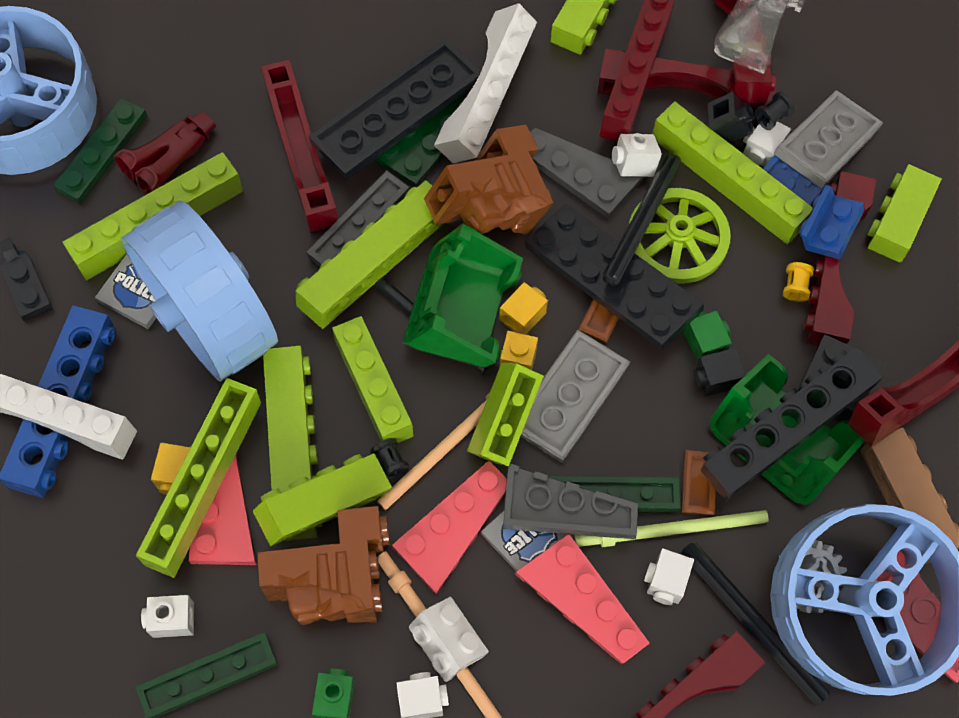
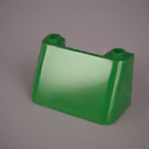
M465 224L457 227L439 240L428 256L403 342L416 350L483 368L495 364L500 357L501 349L499 348V340L491 337L503 292L509 287L516 286L522 276L520 269L523 258Z
M768 354L732 387L710 420L712 433L726 446L731 443L729 438L742 427L748 430L756 424L754 419L767 408L773 411L782 404L779 400L786 394L782 388L788 380V373L785 367ZM781 417L785 426L789 428L797 427V422L793 417ZM848 420L838 422L832 430L825 425L761 475L794 502L802 505L810 504L864 443V440L848 425ZM766 435L756 436V441L760 446H772L770 438ZM737 454L744 461H746V459L742 455Z

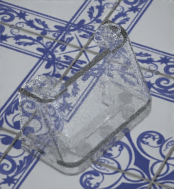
M738 0L716 35L713 46L714 52L724 59L764 74L771 60L770 54L785 9L795 7L794 11L800 12L806 0Z

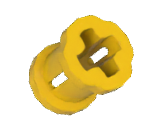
M803 262L788 264L786 267V273L788 274L787 286L783 290L784 298L797 302L809 300L811 293L808 289L809 280L814 274V268Z

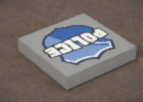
M126 254L95 296V299L105 307L149 329L156 319L149 305L156 300Z
M504 511L481 531V535L516 572L568 535L503 529Z

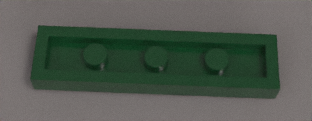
M121 97L54 184L56 192L82 204L115 160L114 155L125 147L148 116L146 110Z
M549 476V478L567 483L568 481L580 485L579 488L592 492L600 491L638 503V512H679L681 509L679 477Z
M262 632L137 685L135 689L145 718H157L278 666L268 637L265 632Z

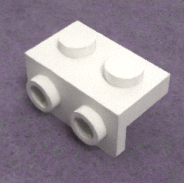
M452 597L422 611L409 625L415 641L425 651L434 669L445 682L451 680L459 671L482 659L489 652Z

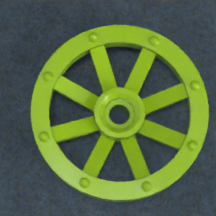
M668 188L656 211V214L666 223H650L645 232L664 233V235L645 250L640 242L635 254L677 284L696 282L711 275L724 261L731 238L729 223L720 207L707 196L690 189ZM679 202L678 215L672 214L662 204ZM639 203V204L637 205V207L634 209V211H633V213H632V215H631L629 224H630V222H631L633 216L635 215V213H636V211H637V209H638L640 203ZM688 205H693L704 213L690 218L687 216ZM713 221L718 236L696 227ZM694 239L717 247L716 252L708 261H706ZM667 245L673 247L669 267L663 266L652 259L654 255ZM683 248L688 249L697 267L678 269Z

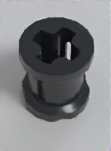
M777 92L769 103L756 108L754 116L762 128L771 130L775 127L776 122L784 116L789 117L794 113V104L785 93Z
M396 438L383 440L370 450L371 454H375L388 480L403 475L410 468L408 462L403 461L397 449L398 442Z

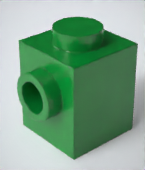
M704 311L701 312L684 330L685 337L697 363L700 357L729 350L732 344L729 338V326L724 319L721 320L717 311L708 314Z
M328 669L327 674L318 673L312 711L314 718H350L355 681L353 677L348 676V671Z

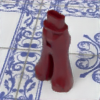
M200 111L194 117L187 116L185 119L174 124L145 145L134 149L120 150L114 155V159L127 179L133 184L137 182L140 190L147 195L163 186L172 173L185 160L199 151L203 143L209 139L208 133L216 128V124L205 113Z

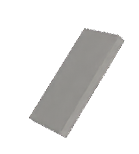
M836 90L776 148L774 155L822 189L880 129L883 122Z
M577 330L543 378L520 437L563 463L629 367L630 361Z

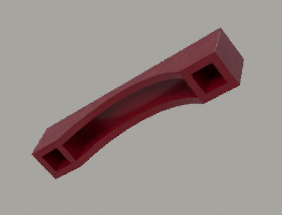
M644 0L603 115L599 137L618 142L620 134L632 133L656 55L672 16L675 0Z
M714 0V3L733 19L740 30L744 45L742 52L733 60L728 79L729 92H734L744 103L766 104L769 93L775 89L776 77L770 70L772 58L771 53H767L766 50L768 38L767 33H763L762 29L764 17L763 13H759L760 0Z
M605 48L598 94L611 95L626 53L625 51ZM656 57L645 91L659 88L686 89L716 100L730 93L728 79L731 69L725 70L705 64L697 65L685 63L677 59L668 60ZM776 84L774 91L769 93L767 103H769L772 100L773 95H775ZM748 103V104L752 107L753 112H754V111L756 110V108L759 107L760 105H763V106L766 105V104Z
M290 60L261 66L265 87L309 231L311 233L330 228L338 220L337 210L317 150L309 140L311 131Z
M841 171L836 182L831 181L829 186L833 188L835 196L862 202L865 210L859 222L865 219L873 203L876 179ZM821 255V259H817L814 266L813 277H817L816 286L811 287L808 300L809 304H813L812 311L807 313L803 326V331L808 332L806 343L818 345L825 334L847 344L851 338L855 311L849 303L841 284L839 259Z
M959 340L918 374L897 385L880 387L860 400L848 425L872 447L958 389Z
M737 631L730 638L723 634L710 646L713 653L704 660L701 656L697 657L685 669L689 675L679 683L674 678L660 691L664 696L662 700L656 705L649 701L635 715L638 718H665L682 703L697 696L717 691H735L766 662Z

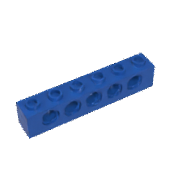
M72 305L37 387L81 402L89 400L92 393V381L95 374L99 373L103 367V355L107 345H111L115 338V326L107 314ZM91 341L89 346L79 348L82 343ZM79 369L76 375L67 377L71 370ZM23 419L0 472V481L9 489L44 498L47 490H50L55 483V470L59 461L63 460L67 454L69 437L54 430L50 434L43 435L47 427ZM43 454L40 462L31 465V461L36 455Z

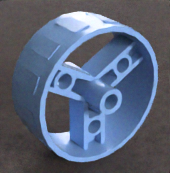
M0 7V124L9 119L15 126L25 127L32 124L36 118L44 121L28 130L13 135L0 136V174L6 175L32 173L49 167L65 158L80 145L89 132L96 115L97 95L95 85L91 77L92 73L78 43L58 20L44 12L27 7ZM23 48L45 49L58 53L70 60L76 66L72 86L27 74Z
M180 200L170 207L163 208L132 228L131 232L121 237V243L130 261L156 300L149 305L155 317L167 332L174 328L177 330L199 361L218 381L221 382L231 374H236L277 344L278 338L274 326L248 282L249 274L233 252L228 253L209 226L187 203Z
M863 504L834 510L808 523L792 537L780 554L773 572L770 593L772 616L778 634L791 656L807 672L827 684L862 695L893 696L913 692L936 681L953 666L959 657V551L951 539L934 523L915 512L895 506ZM849 516L870 517L887 522L897 528L860 578L800 568L805 554L816 538L830 526ZM898 551H902L905 556L903 567L898 564L896 559ZM929 559L939 582L941 612L933 642L919 660L900 611L904 605L903 592ZM884 570L893 575L891 582L876 581V579ZM817 581L824 587V595L821 599H818L813 592ZM839 585H845L839 593ZM796 605L841 612L854 616L880 682L871 684L852 682L830 669L815 654L806 640L797 617ZM871 617H883L887 631L879 633ZM890 640L895 645V653L892 657H889L886 653V645Z

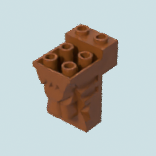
M527 125L496 129L474 161L447 165L424 197L435 225L452 223L462 218L467 226L479 231L481 234L500 227L502 230L511 228L513 232L521 233L522 235H526L532 230L554 202L539 174L537 165L532 159L539 149Z
M378 506L337 510L340 543L257 552L259 586L267 600L287 601L290 612L300 625H307L321 619L335 621L347 618V621L351 623L377 622L376 612H383L379 584H374L373 579H380L377 556L384 552V545H390L386 516L380 517Z

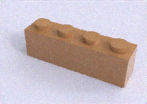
M902 427L872 447L866 443L860 451L888 506H895L915 512L934 523L951 539L957 550H959V526L952 521L948 514L946 500L940 493H937L932 483V475L929 468L922 464L916 453L917 447L913 438L909 435L907 436Z

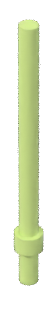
M762 510L637 526L636 540L768 523L769 518L767 511ZM574 535V541L578 547L599 544L601 547L615 546V542L635 540Z

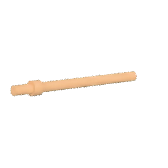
M486 401L403 476L392 489L377 500V503L383 510L386 511L477 426Z
M387 551L377 556L379 565L390 579L388 581L389 585L395 593H400L417 618L422 611L426 610V607L410 586L412 581L405 571L399 570ZM468 667L459 671L456 676L485 718H502Z

